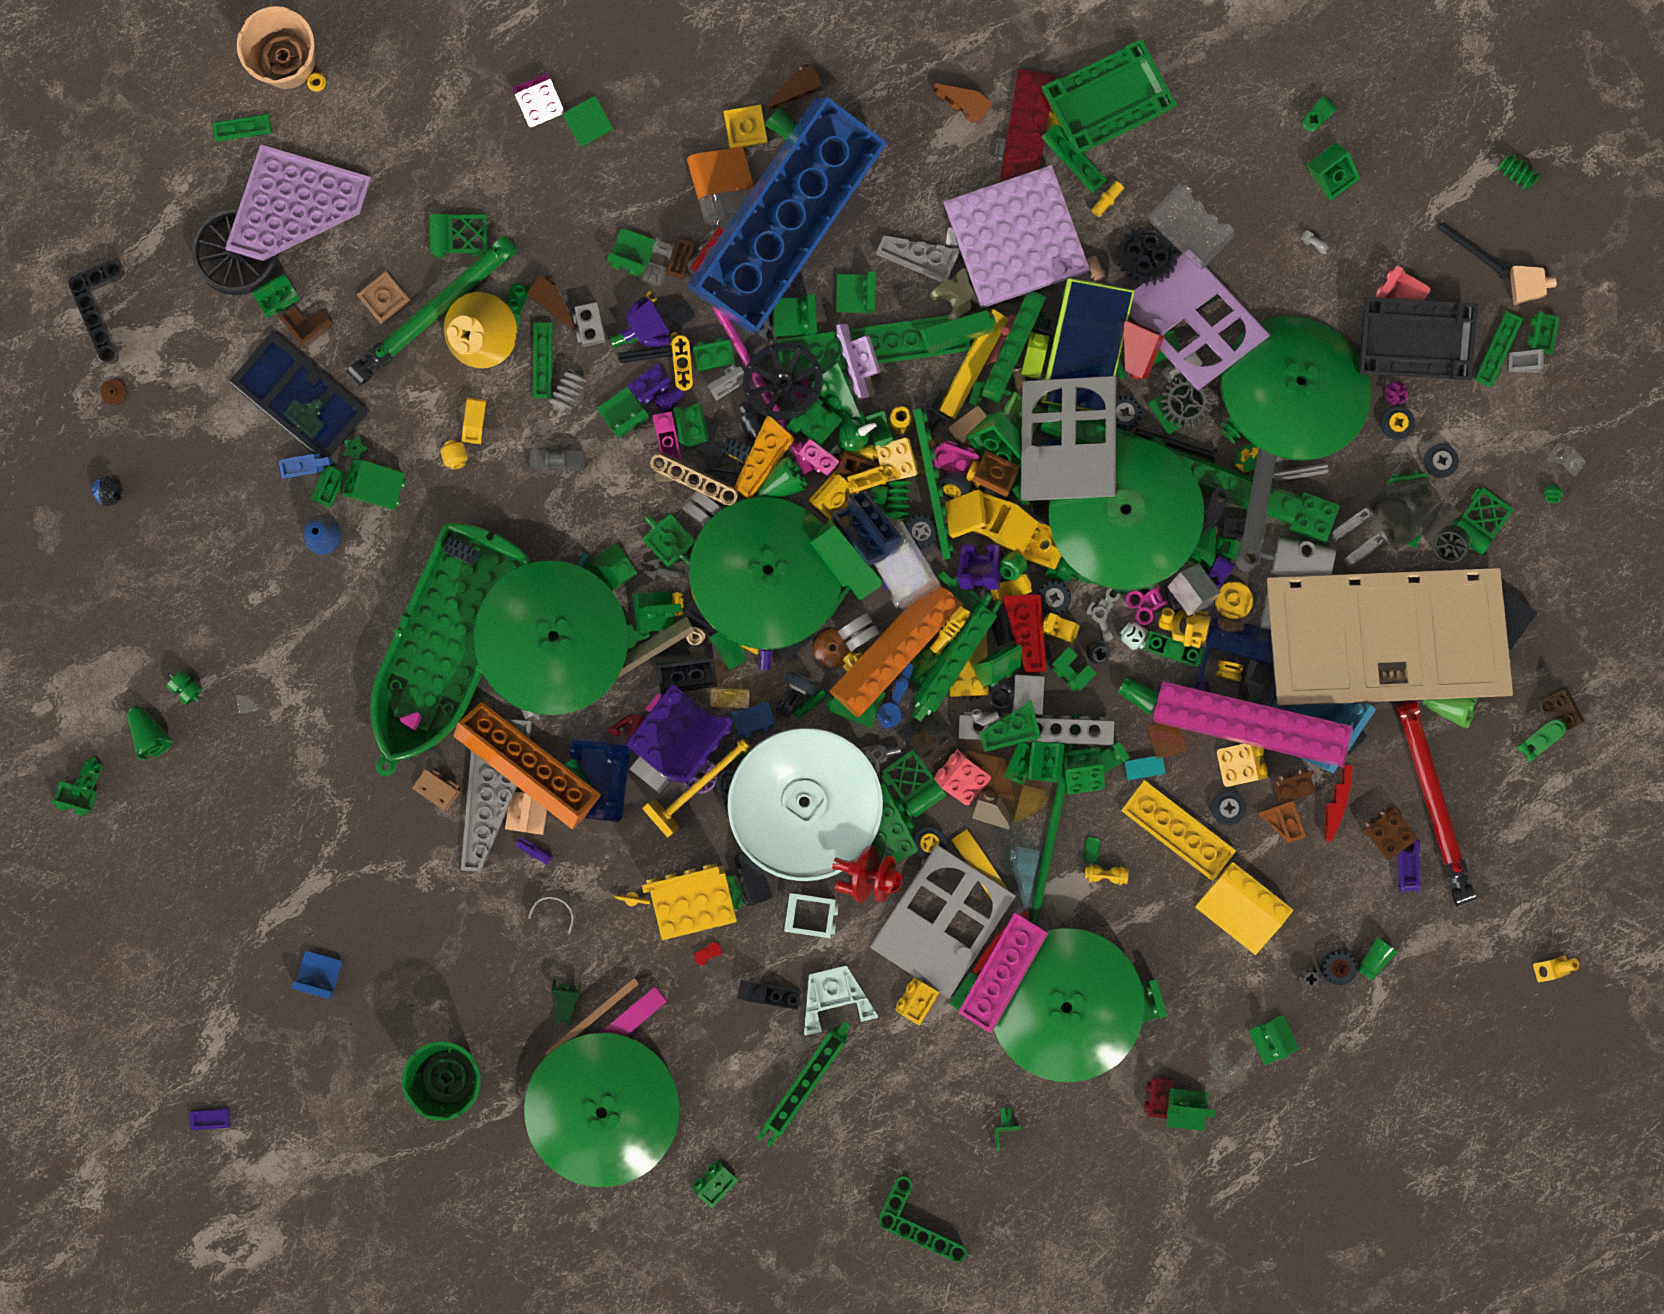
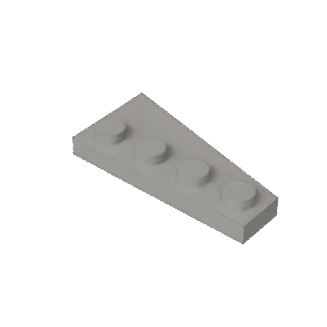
M883 236L876 255L943 283L948 280L960 249Z

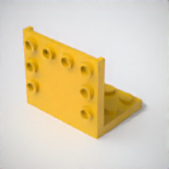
M717 863L703 866V870L698 872L695 871V868L686 870L684 875L678 877L676 873L666 875V880H662L661 877L646 880V885H642L644 893H651L662 940L737 922L724 866L718 867Z

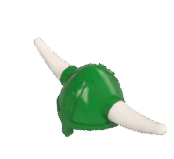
M850 418L845 420L840 428L839 442L829 453L834 456V453H840L844 450H862L868 443V432L877 426L876 423L863 426L856 419Z

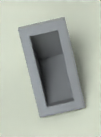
M1542 349L1509 353V372L1538 373L1543 369L1544 350Z

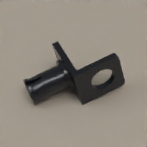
M941 389L936 392L927 406L932 413L925 424L927 429L931 423L929 427L931 433H933L941 419L950 421L949 417L932 406L942 392Z

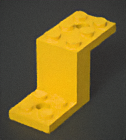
M983 493L986 526L973 531L990 537L1009 553L1018 552L1026 560L1055 569L1061 554L1053 540L1050 526L1037 522L1017 504ZM1050 542L1049 547L1043 550L1044 545Z

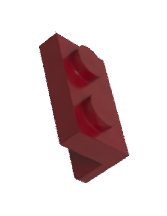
M1151 1077V1081H1147L1146 1093H1149L1148 1101L1144 1102V1112H1147V1117L1167 1119L1170 1088H1174V1080Z

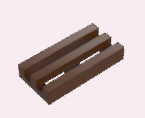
M681 238L677 239L666 270L667 275L684 280L688 270L687 264L693 256L696 243ZM683 243V249L673 272L671 271L680 244ZM689 245L691 246V248L689 250L682 273L679 274V269L681 267L684 255Z

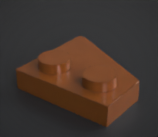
M1294 800L1258 813L1287 843L1307 837Z

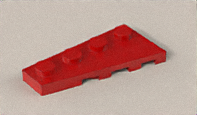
M1002 596L1016 644L1022 647L1021 659L1025 672H1045L1046 659L1041 596Z

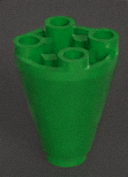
M784 457L772 469L754 495L756 498L772 497L779 499L805 490L809 486V482L805 476H801L799 473L800 467L797 461H792L790 457Z

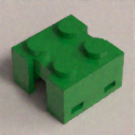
M817 399L808 411L793 418L785 428L793 435H796L801 430L807 437L821 445L840 424L842 419L834 412L830 414L821 406L823 402Z
M1068 647L1051 664L1053 668L1051 671L1058 678L1063 677L1066 679L1067 682L1065 684L1073 692L1075 690L1079 692L1097 673L1087 665L1077 674L1069 664L1078 655Z

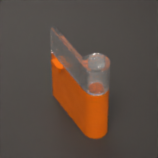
M743 147L697 153L687 158L704 222L712 226L720 223L723 216L736 214L754 188Z

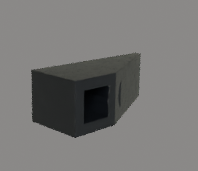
M741 979L737 998L754 1003L798 1010L802 991Z

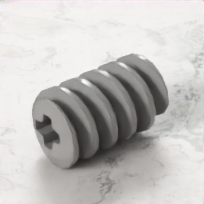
M570 370L571 373H564L567 379L560 380L564 386L557 385L556 388L560 393L553 392V396L556 399L549 400L551 404L567 412L566 408H573L570 402H576L573 395L580 396L577 388L584 389L581 382L588 381Z

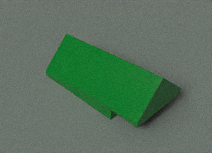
M832 519L828 520L811 540L810 543L843 587L848 585L859 600L884 584L881 577L871 565L867 566Z

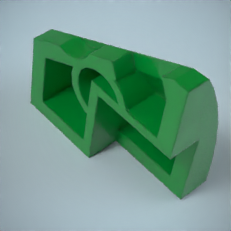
M719 632L709 637L730 671L746 661L745 648L727 639Z

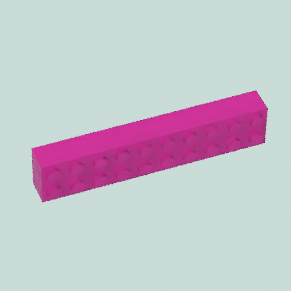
M1162 682L1153 720L1156 723L1339 767H1344L1353 733V728L1349 725L1167 682Z

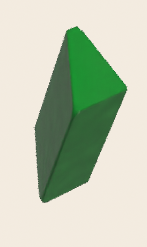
M324 465V470L320 474L310 500L331 508L346 473L329 465Z

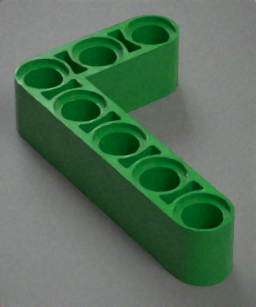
M907 1175L898 1176L879 1214L880 1226L954 1262H962L967 1255L964 1245L900 1215L912 1189V1181ZM905 1179L909 1182V1186L906 1189H900L898 1182ZM893 1197H898L901 1200V1204L898 1207L891 1206L890 1200ZM883 1216H892V1223L889 1225L882 1222ZM908 1223L910 1230L907 1233L901 1232L899 1230L901 1224ZM925 1231L928 1234V1238L925 1241L918 1240L917 1234L919 1232ZM937 1240L945 1241L946 1244L943 1249L935 1247ZM961 1248L963 1250L962 1256L954 1257L952 1255L953 1250Z

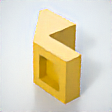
M467 398L462 442L481 444L486 400Z

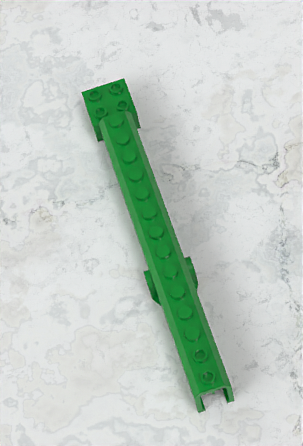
M1050 403L1046 412H1062V407ZM1097 420L1076 421V445L1097 444L1106 440L1105 423ZM1062 421L1043 422L1039 433L1061 441ZM1116 428V438L1130 437L1148 440ZM1150 437L1149 441L1166 447L1186 463L1195 476L1202 494L1212 497L1213 492L1217 488H1224L1230 494L1229 504L1248 510L1253 478L1167 447V442ZM1272 485L1266 517L1289 525L1288 531L1325 543L1328 540L1340 505L1305 492L1297 495ZM1221 494L1215 496L1218 500H1226Z

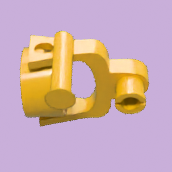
M1164 608L1162 615L1159 617L1158 625L1164 630L1172 631V638L1174 640L1183 642L1187 647L1192 645L1200 648L1201 644L1205 645L1211 617L1205 611H1200L1189 617L1184 609H1180L1175 616L1171 608ZM1184 619H1186L1187 623L1185 634L1181 633L1179 627Z

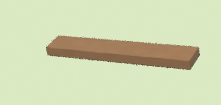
M634 976L550 1046L545 1051L546 1055L560 1044L579 1035L639 984L636 977Z

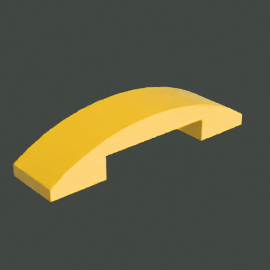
M967 829L951 839L968 865L1007 889ZM981 883V885L983 886L984 890L986 891V893L988 894V896H989L990 899L992 900V898H991V896H990L988 890H987L986 887Z

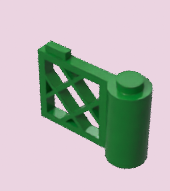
M486 214L429 215L430 254L434 255V258H445L446 254L472 253V257H481L488 251ZM474 219H482L483 227L478 232L469 225ZM452 220H461L465 226L458 232L452 227ZM466 227L475 233L469 241L461 235ZM459 236L466 244L461 249H453V241ZM478 236L483 241V248H475L470 243Z
M1484 487L1481 490L1478 488L1470 497L1473 501L1459 520L1456 518L1450 525L1460 527L1466 531L1470 538V548L1480 555L1487 550L1514 510ZM1482 494L1489 498L1490 505L1481 506L1480 497ZM1495 507H1502L1507 511L1504 517L1496 518ZM1491 508L1493 518L1483 520L1482 509ZM1478 510L1480 520L1473 521L1468 517L1470 511ZM1484 522H1494L1495 530L1492 534L1485 530Z
M913 749L882 771L884 775L881 778L887 786L892 785L906 804L905 811L910 817H918L947 796ZM912 755L917 761L916 769L905 767L906 759ZM894 768L902 769L900 780L892 779L888 772ZM904 770L915 771L913 782L903 781ZM917 773H926L929 780L924 784L916 783ZM902 783L913 785L912 792L906 797L901 792Z

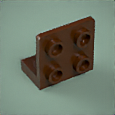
M1307 768L1295 771V776L1290 777L1287 774L1276 777V782H1273L1272 785L1279 805L1316 793L1311 778L1314 771H1308Z

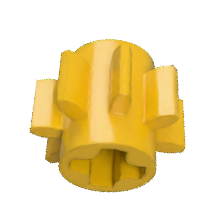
M854 651L849 653L843 659L845 662L843 668L848 671L863 654L861 652L856 654Z

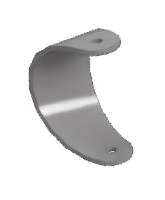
M554 889L545 892L531 908L528 919H531L535 906L540 901L545 899L559 900L567 906L571 913V925L568 934H570L577 913L574 900L563 890Z

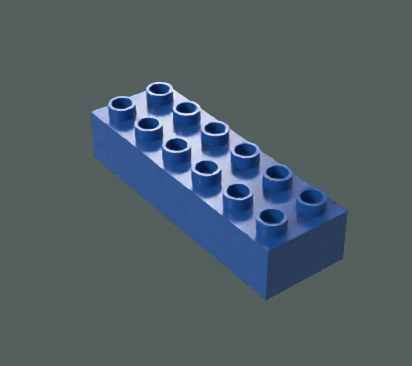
M828 97L815 98L685 287L744 330L758 332L880 155L887 142Z

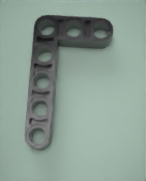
M114 260L71 277L68 283L98 357L109 365L115 364L118 361L119 353L92 291L123 278L125 270L120 263ZM118 266V272L112 275L110 273L111 268ZM99 273L101 275L100 280L93 282V276ZM78 281H83L82 288L76 290L75 284ZM90 298L89 306L83 307V301ZM92 316L98 317V321L95 324H90ZM100 333L105 334V339L102 342L97 341V336ZM111 350L113 353L112 357L105 359V353Z

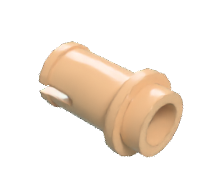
M1097 256L1088 258L1087 263L1092 274L1091 278L1095 282L1105 278L1104 274L1106 272L1102 270Z

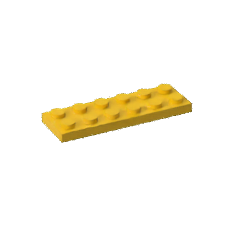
M1145 780L1121 809V812L1211 881H1214L1236 852L1230 845Z

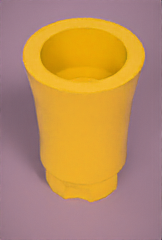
M899 406L889 413L887 422L891 431L897 434H904L912 428L914 418L909 409ZM900 415L904 417L902 422L897 420V417Z

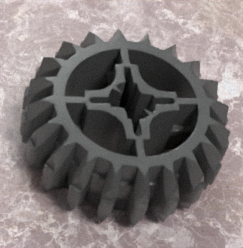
M1178 377V384L1172 380L1170 382L1172 387L1166 385L1165 390L1167 392L1161 393V396L1166 398L1160 400L1161 404H1166V406L1161 407V411H1168L1164 417L1167 418L1169 415L1172 417L1169 423L1177 420L1176 427H1179L1181 422H1183V428H1187L1188 422L1191 427H1194V420L1201 424L1200 417L1206 419L1207 415L1204 412L1209 413L1211 411L1209 407H1206V405L1212 404V401L1206 400L1211 397V394H1204L1208 387L1197 390L1186 377L1184 382L1181 377ZM1179 388H1188L1185 395L1177 394L1176 396L1172 394ZM1193 390L1199 395L1201 404H1198L1193 399ZM1188 396V402H1190L1191 404H1188L1184 408V402H1181V400H1184ZM1171 400L1178 404L1179 414L1173 410ZM1188 409L1199 410L1194 416L1184 417Z

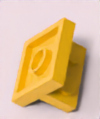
M833 473L808 501L830 520L832 519V512L848 507V495H850L848 482L841 475Z

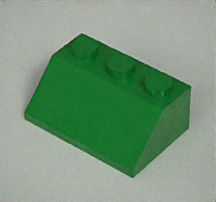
M1001 410L986 416L966 435L965 438L982 457L986 450L1020 466L1021 469L1022 434Z

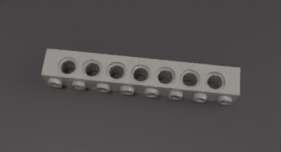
M964 712V715H960L959 739L982 740L980 733L993 725L984 726L982 731L974 730L975 722L971 717L972 712ZM1003 713L1002 717H999L1000 720L1008 716L1009 713ZM1041 715V718H1036L1037 723L1042 725L1041 738L1027 741L1113 745L1114 721H1110L1109 717H1099V721L1091 720V717L1080 716L1079 720H1072V716H1060V719H1052L1053 715ZM1053 724L1061 726L1062 730L1059 734L1051 733L1050 728ZM1072 725L1080 726L1081 732L1078 735L1070 733ZM1093 725L1100 728V733L1097 736H1092L1089 733V728Z

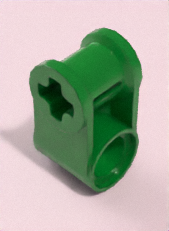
M1324 95L1303 119L1302 125L1304 129L1309 132L1317 130L1325 120L1327 121L1334 114L1338 107ZM1315 119L1314 123L1311 124L1309 122L1310 120Z

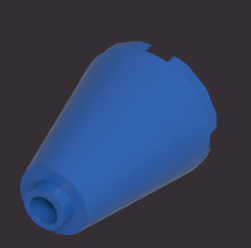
M325 516L315 517L306 524L303 531V540L310 551L317 554H328L333 552L339 545L341 530L333 519Z

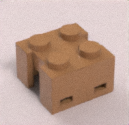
M425 769L412 789L441 809L448 811L461 793L458 790L459 786L451 780H443V775L435 769Z

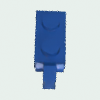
M321 453L278 460L282 479L318 473L324 470V465L333 464L332 456L321 458Z

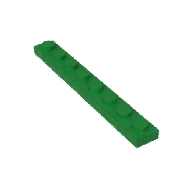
M922 406L914 407L913 411L943 560L951 559V553H954L953 542H949L948 539L949 528L948 523H945L944 519L947 511L945 504H941L940 497H943L941 485L938 486L937 484L939 471L938 467H934L933 464L936 456L934 448H930L929 441L932 440L931 431L926 429L925 422H928L926 410L923 411Z

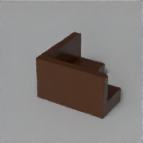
M295 306L286 314L278 315L304 348L308 347L335 325L322 309L308 320L304 318Z

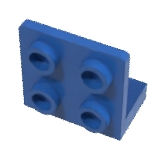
M305 951L297 981L293 982L292 989L331 999L342 961Z

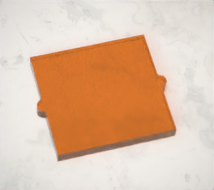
M1164 724L1147 727L1156 759L1167 756L1173 757L1175 754L1187 752L1181 728Z

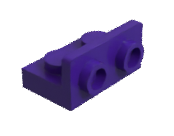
M658 363L627 386L642 405L644 402L648 404L655 399L654 395L658 392L664 393L671 387L669 384L672 381Z

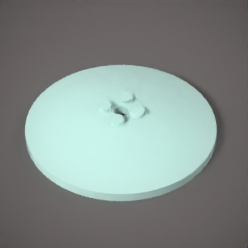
M803 727L784 730L758 743L738 765L728 793V816L731 829L744 853L765 871L775 876L795 881L819 880L842 872L832 869V864H836L834 862L835 857L848 861H857L862 851L873 842L882 817L883 800L881 786L868 758L846 738L818 728ZM805 796L810 799L807 806L799 804L801 797Z

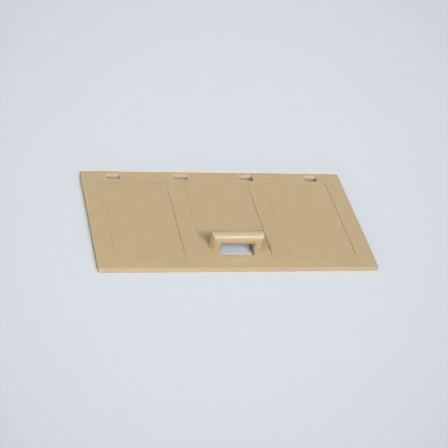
M1500 568L1267 578L1277 706L1513 695ZM1467 575H1478V580L1468 581ZM1408 577H1419V583H1409ZM1360 579V585L1349 586V580ZM1289 582H1301V588H1290ZM1406 662L1405 670L1378 671V663ZM1408 681V683H1403V684H1380V683H1379V682Z

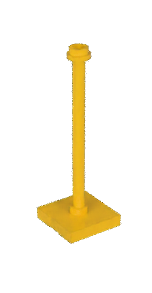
M745 739L738 740L737 747L667 809L663 808L656 799L642 808L667 838L681 828L671 815L743 751L747 753L749 751L750 745Z

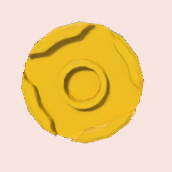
M1232 581L1219 588L1221 593L1215 599V606L1221 616L1237 620L1250 612L1253 606V596L1246 585L1241 582Z

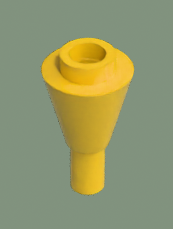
M875 444L864 446L859 451H843V453L871 462H875V459H878Z

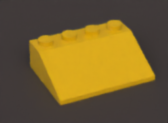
M1230 862L1195 906L1196 909L1254 955L1261 950L1293 912L1291 907L1234 862Z

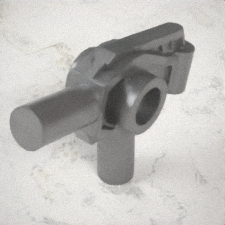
M881 744L860 748L868 760L873 762V768L877 777H880V763L887 761V756L901 753L900 746L886 749Z

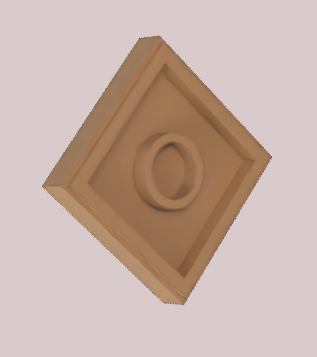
M387 271L383 272L356 294L381 325L411 301Z

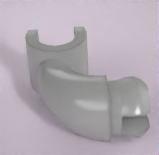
M1306 230L1302 235L1301 240H1303L1304 244H1313L1321 254H1326V251L1329 250L1328 244L1316 238L1313 233Z

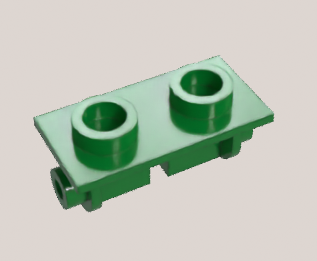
M94 756L84 761V765L79 773L82 778L77 777L75 784L72 786L73 794L79 795L81 793L86 799H89L104 767Z

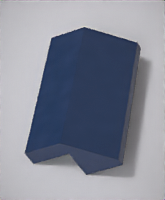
M865 489L859 491V493L855 492L848 495V507L831 513L832 520L867 566L885 560L902 540L900 533Z

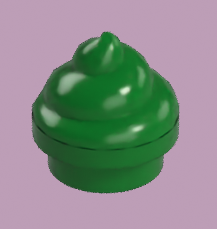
M1554 482L1545 488V500L1550 503L1561 501L1563 491L1557 483Z

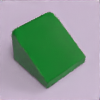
M1218 537L1215 556L1220 554L1225 558L1236 560L1241 542L1236 539Z

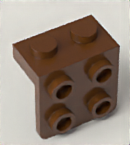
M1389 807L1385 808L1379 813L1380 817L1375 821L1373 818L1364 824L1365 828L1361 830L1366 837H1370L1386 860L1392 859L1417 840V835L1396 807L1391 809Z

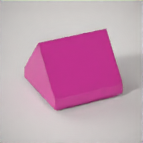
M415 712L401 717L400 721L417 732L422 715Z

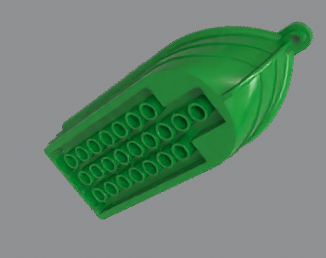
M450 522L443 526L408 606L400 617L399 626L394 630V637L373 684L370 714L374 736L381 751L376 763V770L382 776L392 775L400 760L421 754L443 740L458 724L470 703L482 676L476 659L473 641L475 619L480 605L490 589L502 577L521 566L531 563L529 556L519 547L495 533L492 540H488L487 535L490 531L488 529L470 524ZM449 537L480 551L474 566L443 552ZM415 712L422 715L417 732L402 723L400 718ZM384 763L389 764V768L387 770L383 769Z

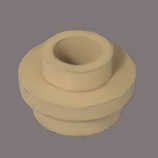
M693 627L695 631L686 636V639L691 645H699L705 639V632L699 627Z

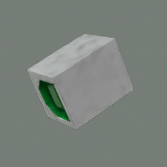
M1199 563L1180 572L1168 586L1189 617L1208 608L1221 593Z
M1014 676L1012 712L1032 700L1035 715H1042L1045 677Z

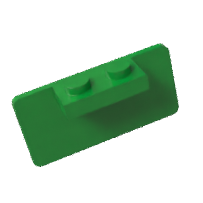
M881 783L882 817L872 843L877 848L882 861L887 855H892L895 861L898 862L918 851V847L911 833L915 832V825L911 817H908L905 812L904 802L899 800L898 797L893 799L886 784Z

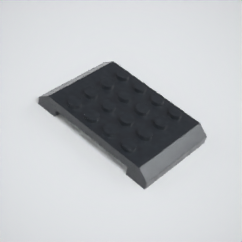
M1364 297L1358 374L1471 380L1478 304Z

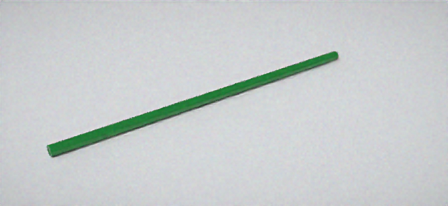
M1072 713V720H1079L1081 715ZM1072 725L1070 727L1072 735H1077L1079 725ZM1066 743L1064 752L1074 751L1075 744ZM1063 764L1061 783L1057 782L1029 920L1038 925L1066 791Z

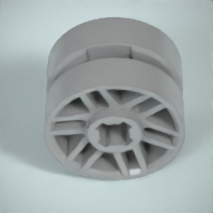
M698 491L691 497L696 504L688 501L682 508L702 526L707 524L711 519V515L714 516L722 510L714 501Z
M868 613L860 616L838 631L843 640L851 637L846 643L851 652L880 634L875 625L867 628L872 622Z

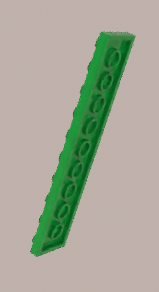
M949 315L849 329L853 341L864 336H870L878 365L968 352L971 348L970 341L932 355L928 352L920 330L950 321L947 318ZM837 331L777 340V343H795L808 349L818 360L822 373L827 372L840 361L842 362L843 370L849 367L847 359L843 356V346L837 336ZM778 352L783 372H787L794 352ZM800 355L792 377L813 366L803 355Z

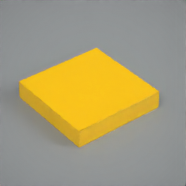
M761 105L724 111L730 149L768 143Z
M979 489L945 502L949 535L952 538L986 526L983 493Z

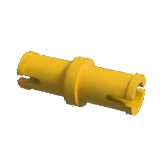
M1114 181L1112 186L1106 193L1101 194L1100 200L1091 208L1092 213L1097 217H1101L1103 212L1109 205L1112 206L1114 204L1115 198L1124 190L1123 185L1118 181Z

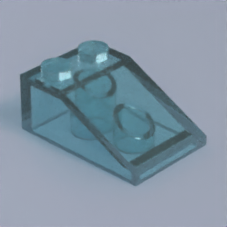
M1015 846V850L1011 849L1009 861H1012L1011 866L1021 905L1028 908L1040 851Z

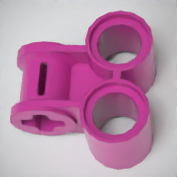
M1159 586L1145 593L1144 596L1139 591H1131L1125 598L1128 608L1138 609L1135 613V621L1142 626L1148 625L1153 620L1152 611L1168 603L1160 594ZM1131 595L1139 597L1137 605L1130 603L1129 598ZM1142 611L1147 612L1149 615V619L1146 622L1141 621L1139 618V614Z

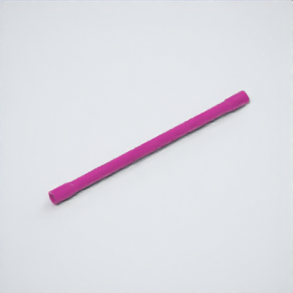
M713 307L715 315L723 325L745 367H747L752 358L734 325L728 317ZM753 372L752 380L756 387L767 386L762 376ZM770 392L761 394L767 405L773 397ZM777 403L773 407L772 411H780ZM775 420L793 438H795V436L787 428H785L788 425L786 420ZM795 438L789 447L805 475L814 469L810 462H804L797 456L796 446L799 443Z

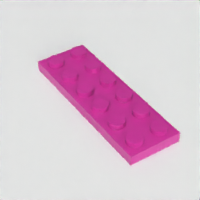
M1014 913L958 1013L987 1032L992 1033L1049 932L1022 915Z

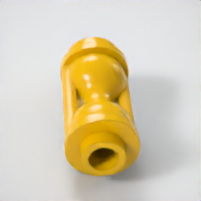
M1090 863L1089 867H1085V878H1088L1090 883L1107 878L1114 884H1127L1128 868L1120 866L1113 867L1110 870H1103L1099 865Z

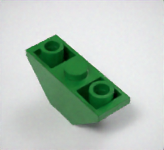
M1149 631L1144 650L1155 655L1199 668L1205 650L1192 645L1187 647L1181 641H1176L1173 638Z

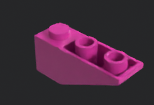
M672 411L653 415L660 452L682 461ZM673 466L672 470L681 469V467Z

